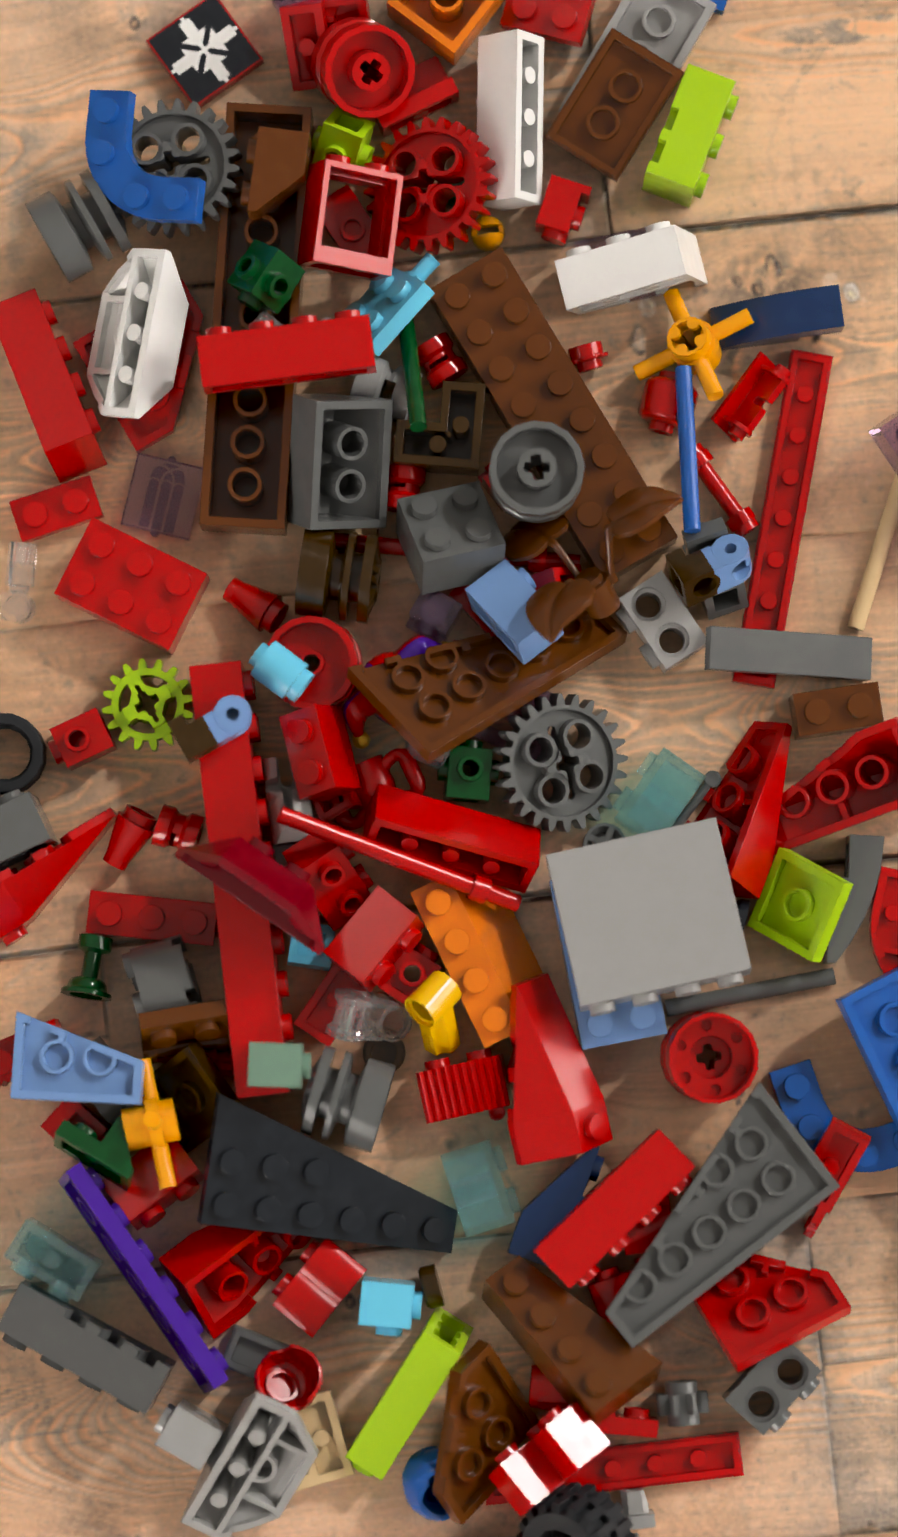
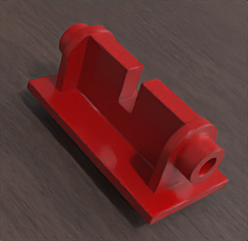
M760 351L712 416L711 420L735 443L737 440L742 442L745 437L750 438L753 434L752 431L767 412L762 406L765 402L773 404L784 387L789 385L790 381L788 378L791 372L781 364L775 366Z

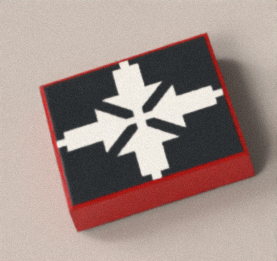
M220 0L201 1L146 40L151 51L188 102L191 104L192 101H196L200 107L264 63L263 58Z

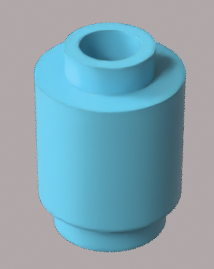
M276 640L270 646L263 642L248 662L253 666L250 673L253 678L281 699L287 697L293 702L298 700L315 676L307 669L309 665Z

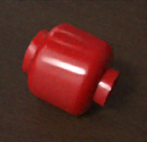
M661 370L658 376H652L645 382L638 413L643 420L649 422V431L664 436H672L674 430H678L675 372ZM693 386V400L695 412L699 393Z

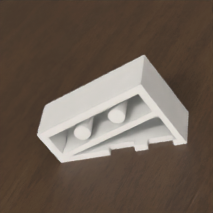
M662 221L645 227L646 233L631 237L629 233L618 234L605 240L606 245L591 250V247L586 245L566 251V258L554 261L566 310L579 315L629 303L630 298L654 291L656 296L663 295L669 290L668 287L690 280L694 282L695 287L708 284L696 235L676 225H671L670 221Z

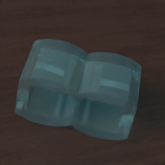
M490 1139L440 1155L466 1238L516 1222L513 1213L521 1211L514 1186L505 1188L500 1172L508 1170L501 1145L492 1147Z

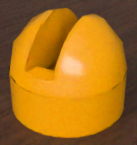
M494 216L479 217L477 222L481 228L498 227V232L478 235L477 230L471 228L472 242L480 250L493 251L504 240V226Z

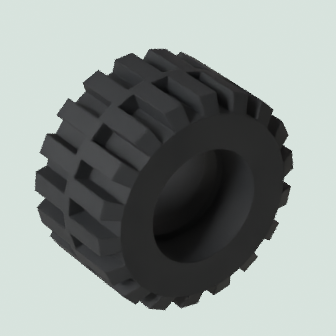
M571 1482L568 1486L562 1485L526 1513V1517L519 1524L518 1528L521 1532L517 1534V1537H636V1535L630 1532V1528L633 1527L630 1517H624L621 1512L624 1508L619 1502L613 1503L608 1492L602 1490L599 1493L596 1490V1486L589 1483L582 1487L579 1482Z

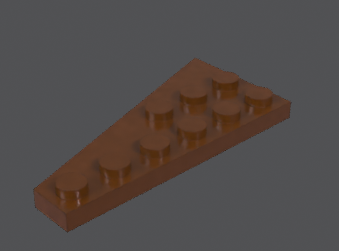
M585 609L563 629V636L525 665L497 636L491 637L490 633H484L428 647L424 654L403 659L399 654L385 658L383 664L364 668L363 664L348 667L347 679L427 763H430L626 642L627 632L611 616L594 619L589 616Z

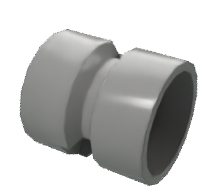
M375 356L376 373L356 375L350 395L381 398L387 381L394 382L396 386L391 400H393L392 422L396 423L397 419L407 420L408 408L403 366L400 365L395 370L390 369L389 361Z

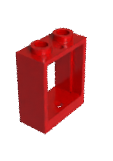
M327 154L325 159L309 164L297 264L302 267L372 281L391 277L404 175L389 172L390 167L385 164L364 163V167L350 164V157L337 154ZM329 179L376 189L368 254L321 245Z

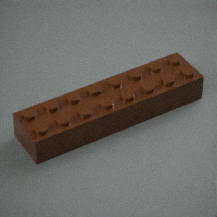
M501 246L432 287L431 289L435 294L429 301L478 382L486 384L485 393L508 431L515 425L533 420L550 422L568 431L580 446L585 464L581 492L572 508L563 515L568 521L570 534L590 567H597L606 573L604 527L610 523L606 512L610 505L626 492L647 485ZM539 467L531 468L538 480L542 479L543 470ZM665 515L633 536L620 539L616 538L613 534L614 568L617 577L622 576L676 543L678 536Z

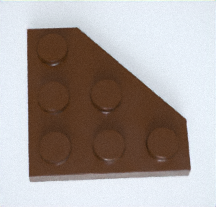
M480 1339L450 1370L432 1490L451 1520L462 1526L497 1488L488 1477L499 1466L494 1458L513 1443L519 1449L530 1441L526 1433L539 1423L538 1417L490 1343Z

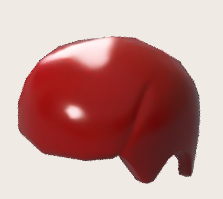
M290 1344L288 1347L280 1350L270 1351L261 1360L254 1373L255 1392L268 1396L297 1410V1412L304 1410L313 1402L323 1384L322 1366L314 1353L296 1344Z

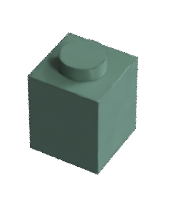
M249 1042L247 1086L302 1088L303 1079H311L312 1053H304V1044Z

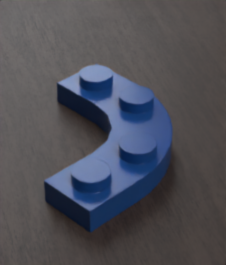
M90 90L85 137L86 156L91 174L103 194L117 207L143 220L159 223L202 224L206 181L201 178L160 177L148 174L140 168L133 154L132 147L136 95L131 91Z
M807 1059L769 1072L768 1075L780 1109L812 1151H814L834 1115H832L823 1099L811 1061ZM893 1121L877 1127L857 1128L871 1136V1141L854 1172H876L898 1166V1130Z

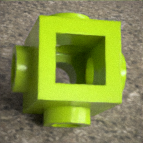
M336 107L324 121L323 126L319 125L312 137L311 150L315 151L312 163L325 159L327 154H337L350 157V164L364 167V163L371 162L374 153V147L369 146L375 122L359 118Z

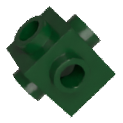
M254 239L246 253L236 263L235 270L227 283L240 292L237 300L249 309L259 312L261 308L278 314L284 304L290 300L293 290L306 271L280 249Z
M466 740L448 751L446 756L439 757L437 781H444V801L486 804L489 801L490 786H495L499 778V771L492 769V765L499 763L497 760H492L493 749H483V741ZM469 765L472 767L474 776L469 777L465 775L462 766Z

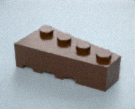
M517 1256L485 1279L482 1293L483 1301L568 1405L571 1406L577 1401L596 1426L657 1381L662 1366L660 1360L638 1344L631 1348L617 1328L521 1256Z

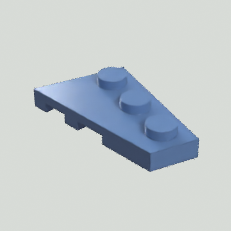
M16 1011L10 1098L18 1100L143 1106L145 1062L143 1060Z

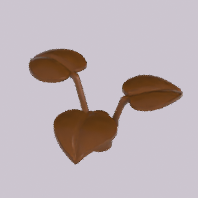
M644 486L632 489L616 499L606 512V516L610 521L604 527L606 573L597 567H589L580 572L561 545L555 540L565 533L569 527L564 515L539 524L518 521L510 529V532L506 533L503 537L506 543L505 558L513 562L527 561L537 557L547 546H550L575 578L574 580L569 578L565 583L558 581L547 583L530 596L526 603V615L534 630L548 642L554 643L560 632L585 609L589 616L594 619H602L613 614L620 606V599L613 587V584L619 581L614 568L613 534L616 538L621 539L643 531L684 502L682 497L666 489Z

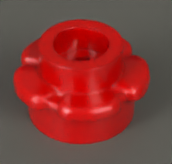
M594 341L568 349L571 362L574 366H577L579 373L603 367L601 359L608 356V352L603 351L601 341Z

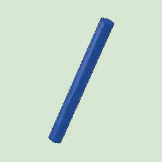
M680 365L675 367L681 492L684 501L682 502L684 533L694 534L701 531L692 367Z

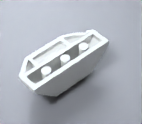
M132 248L127 255V261L117 270L102 292L87 370V378L93 395L99 404L100 415L140 419L174 386L189 303L172 253L169 250Z

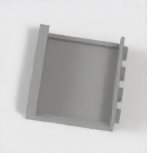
M716 817L546 855V864L557 903L580 1012L590 1010L591 1016L605 1015L616 1011L615 1004L632 1001L633 1007L650 1005L659 1001L658 995L675 991L677 998L700 993L701 985L717 982L719 988L731 987L743 983V976L750 975L752 968Z

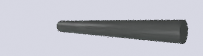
M833 968L698 993L686 997L665 1000L667 1016L670 1017L835 985L836 979Z

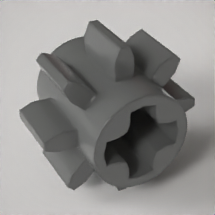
M695 1379L665 1382V1393L656 1394L658 1416H667L668 1426L670 1427L701 1424L700 1413L709 1412L708 1391L698 1390L697 1380Z

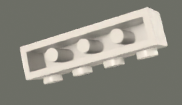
M520 29L478 37L477 57L478 87L476 105L477 134L479 135L477 142L481 141L489 147V151L485 156L494 160L496 165L488 170L487 173H491L498 178L497 183L487 186V190L497 196L496 199L485 201L483 206L505 211L541 205L544 37Z

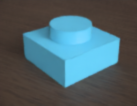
M321 924L326 949L334 939L335 931L332 930L330 925ZM292 936L290 937L288 966L323 971L330 970L331 961L324 952L319 956Z

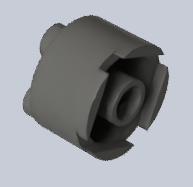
M181 934L132 948L130 952L122 954L127 977L132 979L135 990L139 991L132 994L137 1016L139 1013L203 1003L193 965L189 963L188 959L184 958L183 952L188 950Z

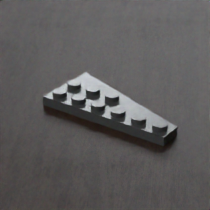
M760 1082L756 1084L605 1311V1314L631 1348L639 1344L840 1187Z

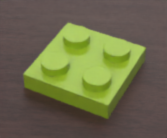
M779 847L761 896L756 902L747 926L805 959L821 963L854 884L790 849Z

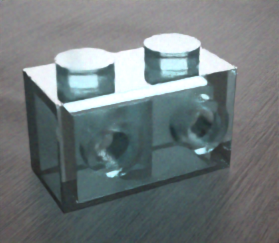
M33 1217L25 1220L4 1254V1257L12 1261L10 1265L12 1270L29 1280H32L34 1276L49 1284L46 1290L66 1303H69L71 1298L76 1302L83 1299L105 1263Z

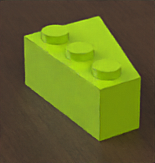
M688 63L673 100L667 121L658 138L654 155L646 168L642 185L643 191L688 208L693 196L702 197L710 174L703 172L708 157L716 160L724 139V135L717 133L723 118L731 121L739 100V96L732 94L736 81Z

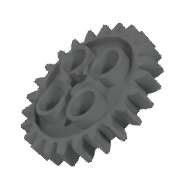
M179 98L175 99L172 110H169L162 100H158L157 112L153 114L144 105L142 106L143 119L138 121L134 118L133 154L140 168L152 175L160 177H207L202 224H196L202 231H205L206 223L204 218L210 216L219 222L221 218L216 208L219 205L226 208L232 207V204L226 198L227 192H240V188L231 180L244 174L239 166L232 164L243 158L239 149L231 148L238 140L233 133L224 134L229 126L223 118L214 122L216 114L211 108L206 109L201 114V107L196 101H192L185 111L184 104ZM188 137H200L198 146L195 149L182 151V145ZM151 145L158 146V152L153 159L148 161L141 160L142 152L146 147ZM206 158H210V162L208 164H199L203 162ZM178 162L180 165L175 167V174L169 175L168 172L173 169L172 163ZM121 208L119 209V212L125 218L132 216ZM135 216L132 218V223L138 229L147 222V231L153 236L158 233L162 226L164 234L169 239L173 238L176 227H179L186 237H190L191 224L151 222Z
M551 693L549 701L546 697L538 696L534 699L535 708L530 704L520 707L523 718L508 716L507 719L513 727L512 731L499 730L498 732L500 737L506 741L505 747L493 748L495 753L503 756V762L492 765V769L503 771L504 777L495 783V787L508 788L509 791L502 799L503 803L511 804L517 802L512 814L519 817L528 814L526 824L529 826H537L541 822V828L544 831L553 832L557 826L559 832H570L572 823L575 828L585 829V817L591 821L601 820L597 808L611 810L613 806L607 796L609 794L621 795L622 793L614 782L615 779L627 778V774L618 770L617 766L618 763L627 761L628 756L617 754L616 748L625 743V739L612 738L611 734L617 729L618 724L613 722L603 723L608 711L606 709H597L592 712L594 708L593 700L584 699L579 704V695L568 694L564 700L562 693ZM572 725L578 730V739L573 746L570 745L567 738L568 730ZM550 726L552 727L551 736L548 734ZM537 739L540 743L541 751L537 759L533 760L530 756L529 748L532 741ZM563 756L564 762L559 765L558 770L556 767V763L560 762ZM584 766H588L591 773L590 781L586 786H583L580 781V773ZM549 779L553 785V793L546 801L542 795V787ZM569 789H571V790H572V793H573V796H572L571 799L568 798L569 793H570V790H569Z

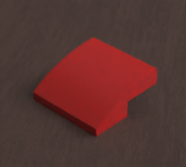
M307 0L279 8L293 92L317 89L311 73V55L319 36L331 24L347 17H367L371 19L368 0ZM365 61L360 66V69L362 71L365 69L366 66Z

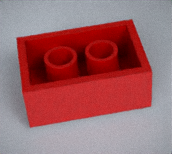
M92 517L54 594L59 600L173 655L210 582V578L207 573Z

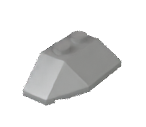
M259 1392L244 1398L206 1461L184 1511L181 1523L211 1537H230L234 1532L248 1530L279 1518L318 1456L319 1451L297 1410Z

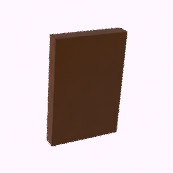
M611 28L546 133L545 139L617 183L683 77L684 72L619 31Z

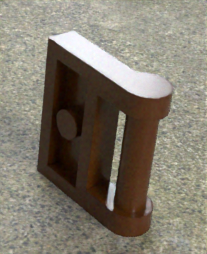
M224 999L138 1014L143 1059L151 1058L152 1064L158 1063L157 1059L175 1056L196 1040L199 1041L205 1051L216 1049L217 1053L230 1051L227 1011Z

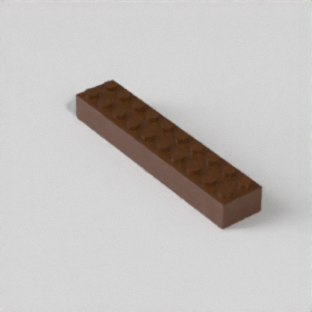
M227 102L226 123L229 127L225 134L233 133L238 142L231 148L239 149L243 155L242 159L232 164L239 166L244 174L243 176L231 179L240 188L239 193L227 192L226 198L230 201L232 207L226 208L220 205L219 215L221 220L219 221L212 327L230 326L231 332L249 330L248 324L257 321H274V326L292 324V318L301 316L304 275L293 290L290 300L284 304L278 314L261 308L259 312L249 309L237 300L240 292L227 283L235 270L236 263L246 253L254 239L280 249L297 263L306 185L258 221L249 219L248 207L241 206L243 181H251L253 165L247 164V149L249 138L257 139L258 126L310 132L312 140L314 124L312 107ZM310 150L309 164H311L312 150ZM297 383L207 395L199 525L202 531L287 536L293 394H296Z

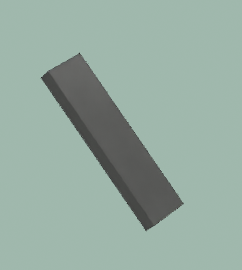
M721 626L706 627L705 670L856 681L871 680V637Z

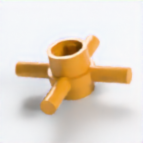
M677 288L670 289L663 294L674 320V324L667 334V349L634 365L635 374L641 381L675 363L677 366L688 365L692 367V374L698 376L709 401L719 400L724 395L714 372L722 357L719 341L753 324V318L748 309L745 308L711 326L702 319L690 317ZM697 346L694 350L689 351L690 347Z
M151 1058L140 1059L145 1062L143 1106L136 1105L121 1109L129 1151L151 1147L160 1189L175 1187L177 1183L168 1143L181 1140L173 1098L159 1100Z

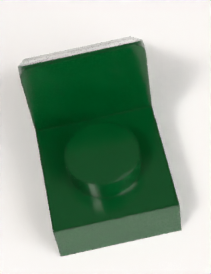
M119 1115L102 1142L97 1140L98 1135L85 1124L76 1122L73 1125L64 1119L55 1132L54 1146L85 1166H91L98 1174L127 1191L132 1184L133 1168L122 1116Z

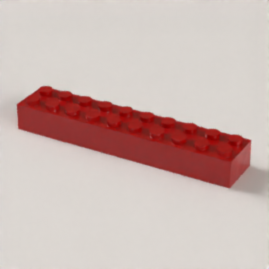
M241 660L189 666L195 720L213 711L217 702L229 695L240 696L248 704L250 700H256L255 680L250 675L251 670L245 671ZM252 713V723L244 734L199 759L208 843L241 837L249 842L255 836L273 849L271 841H264L263 827H270L266 798L260 799L258 785H264L265 782L261 755L255 756L254 743L261 742L259 718L256 713ZM273 852V854H272L271 857H270V858H272L273 860H275L274 852ZM213 883L236 1097L245 1098L293 1092L292 1088L247 1086L249 1042L287 1043V1040L295 1039L292 1014H284L282 998L290 997L287 971H279L277 955L285 954L283 931L279 927L274 928L273 923Z

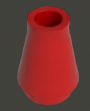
M234 578L229 583L223 594V600L230 603L259 632L263 630L270 634L275 632L283 622L289 605L282 601L281 595L250 585L238 578Z
M127 804L123 812L118 811L103 860L111 866L125 871L131 860L153 836V827L157 819L148 812Z

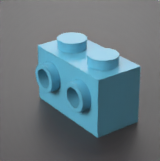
M364 1276L361 1286L358 1325L376 1326L375 1334L401 1336L402 1329H411L412 1319L420 1320L423 1292L415 1290V1280Z

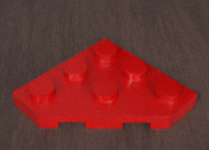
M181 279V283L189 307L174 386L140 419L117 418L138 454L175 432L197 348L196 336H200L203 326L204 315L183 279ZM95 330L73 342L87 369Z
M753 1254L693 1301L737 1373L851 1313V1305L829 1271L812 1267L810 1271L786 1265V1261Z

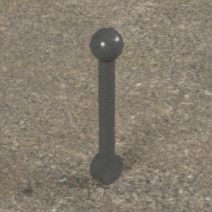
M717 771L706 773L703 786L672 827L685 824L710 788H716L721 783V775Z

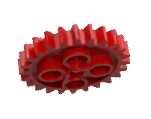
M440 116L435 124L430 118L424 117L421 129L412 121H408V134L404 135L396 129L393 130L396 142L390 145L382 141L380 145L385 151L384 157L372 156L371 160L374 163L388 165L390 167L389 172L404 175L402 187L409 186V188L402 190L395 245L405 251L410 247V250L417 255H422L426 248V251L435 256L438 255L440 244L447 250L453 251L454 238L456 237L465 243L469 242L466 232L469 227L477 231L482 229L476 218L478 215L490 216L491 214L483 205L485 201L495 200L497 197L487 190V186L498 182L497 177L487 173L496 163L488 156H485L489 151V147L481 141L477 142L479 135L470 129L466 131V127L458 121L451 125L449 120ZM455 155L454 164L451 168L445 170L444 167L447 159ZM416 160L413 172L406 176V168L412 161ZM463 180H465L462 185H458V186H453V185H452V184L459 183V182H462ZM367 188L364 190V194L374 199L376 189ZM456 196L454 207L446 212L445 208L448 200ZM374 201L366 207V210L372 214ZM413 202H417L416 210L411 216L407 217L408 207Z

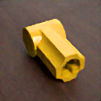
M434 971L405 1000L407 1012L420 1025L425 1050L435 1056L443 1053L452 1054L461 1044L454 1005L462 998V993L456 982L441 971Z

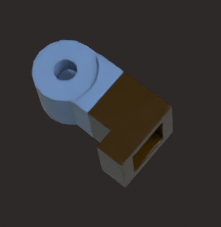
M737 534L723 535L716 539L712 546H707L687 556L681 548L665 555L669 579L687 608L743 583L752 573L748 542L744 537Z
M229 695L219 700L213 711L189 724L183 714L168 721L167 724L188 762L191 764L244 734L252 723V711L244 698L237 695Z

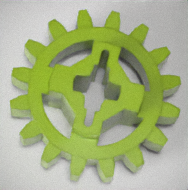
M144 658L139 659L138 669L135 671L129 665L124 664L123 670L126 676L120 679L112 675L110 680L116 686L115 690L103 691V696L111 700V705L102 708V713L109 716L113 715L114 717L107 725L108 729L114 731L121 728L122 732L118 740L124 744L130 738H133L134 749L138 751L141 750L144 742H149L153 752L158 751L159 741L163 739L168 745L173 746L174 740L171 735L173 733L165 718L169 704L177 699L174 718L183 714L186 720L194 719V714L185 709L186 705L193 703L192 695L183 694V691L187 689L190 683L187 679L176 682L175 678L179 670L173 666L167 672H164L163 661L159 659L156 660L153 668H148ZM154 677L168 684L155 688L147 686L142 678ZM129 687L132 692L130 702L121 711V698L126 688ZM139 689L152 700L159 698V701L154 705L156 709L155 714L159 719L158 722L146 711H138L143 706ZM142 722L150 724L155 732L141 733L129 726Z

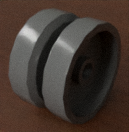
M533 420L515 425L500 437L491 453L489 483L493 498L505 513L519 521L539 524L559 518L572 508L581 492L585 464L580 446L568 431L554 423ZM533 467L541 468L543 470L542 479L534 480L533 474L528 471Z

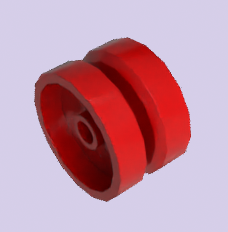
M347 17L331 24L319 36L311 55V73L317 89L330 103L359 118H378L394 111L408 97L415 79V61L410 46L398 32L367 17ZM365 61L366 66L365 69L362 71L360 69V66Z
M311 615L291 619L275 631L267 644L268 646L276 640L304 662H306L310 655L319 658L320 661L318 669L310 671L315 676L298 700L293 702L286 697L282 699L283 701L300 709L313 704L339 706L353 695L356 687L347 679V670L351 666L364 665L360 645L350 631L328 618Z

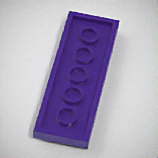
M81 1162L66 1171L58 1182L202 1392L205 1394L229 1380L224 1372L229 1368L226 1360L215 1346L208 1349L200 1337L204 1329L198 1319L190 1310L186 1313L182 1311L175 1300L179 1293L172 1281L165 1274L159 1277L150 1264L155 1259L148 1246L141 1238L134 1241L125 1227L130 1222L126 1214L116 1202L110 1205L103 1196L101 1190L105 1188V1185L97 1172L91 1166L85 1169Z

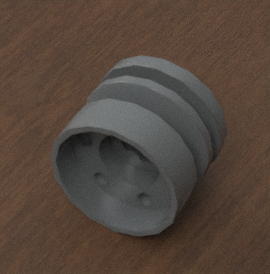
M88 169L79 174L87 190L84 194H78L70 179L64 182L69 198L68 203L61 205L57 198L48 191L25 204L69 283L93 270V264L88 250L96 247L108 261L114 258L106 243L107 239L113 237L123 253L132 248L128 239L126 222L122 214L119 212L118 207L103 194Z
M326 1045L322 1055L312 1067L311 1079H308L301 1104L302 1125L300 1133L311 1136L316 1119L319 1117L325 1119L321 1139L328 1140L336 1124L345 1125L344 1145L371 1153L396 1065L369 1058L361 1074L357 1075L351 1073L353 1064L352 1052L346 1051L340 1069L333 1068L332 1064L336 1048Z

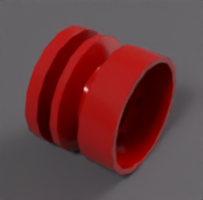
M696 1011L680 1017L668 1028V1034H665L660 1045V1065L665 1079L677 1092L702 1103L721 1104L739 1097L750 1087L758 1071L759 1050L753 1034L741 1021L723 1013ZM703 1045H706L708 1050L715 1051L716 1058L709 1060V1067L707 1068L705 1063L696 1060V1054L703 1052Z

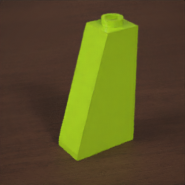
M441 1307L434 1309L345 1458L352 1461V1465L357 1471L366 1476H375L380 1480L384 1478L447 1378L450 1370L462 1354L473 1327Z

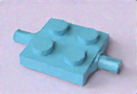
M426 252L424 257L411 271L403 272L393 267L391 277L376 281L371 280L369 289L365 294L345 309L360 310V315L369 314L374 355L379 357L435 294L424 282L440 265L431 254Z

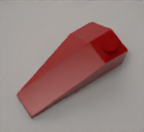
M753 722L726 762L728 772L716 790L710 788L703 798L707 803L694 821L716 817L735 897L759 899L774 860L792 726L788 723Z

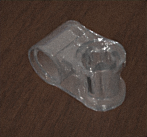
M337 988L334 994L337 1004L333 1020L327 1023L325 1032L336 1039L348 1042H397L409 1033L413 1018L402 1004L385 992Z

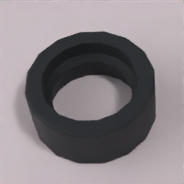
M0 713V729H11L20 733L27 740L30 748V760L26 769L11 779H0V795H4L16 789H20V792L25 791L41 777L46 765V745L41 733L28 720L12 713Z

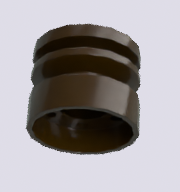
M305 528L297 576L295 615L324 617L329 600L338 601L340 621L347 620L350 603H358L356 622L367 624L375 602H377L382 559L378 546L379 535H367L363 553L357 552V532H350L345 549L340 550L336 549L334 529L309 530Z

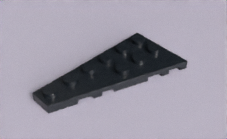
M216 1092L197 1222L207 1225L452 1253L457 1210Z

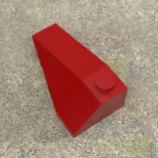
M898 717L856 732L829 757L823 759L812 771L783 793L774 855L777 854L779 847L792 849L898 810Z
M110 807L60 838L61 843L56 847L51 844L32 853L23 862L25 865L19 870L7 868L0 872V943L4 942L6 947L28 934L25 927L35 921L115 823L117 817L115 810Z
M541 973L512 985L510 1039L515 1043V1068H509L508 1082H514L513 1109L508 1108L507 1125L516 1165H526L581 1154L613 1140L604 1097L548 973Z
M209 1225L190 1234L158 1258L186 1305L207 1333L215 1339L249 1313L257 1303L253 1298L268 1279L275 1282L283 1272L279 1267L293 1249H302L312 1237Z

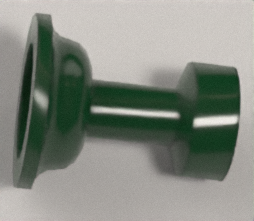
M79 934L77 947L85 952L81 976L72 977L67 986L61 987V993L85 1000L111 1001L112 996L107 993L106 984L98 979L101 957L104 954L111 953L113 939L94 934Z

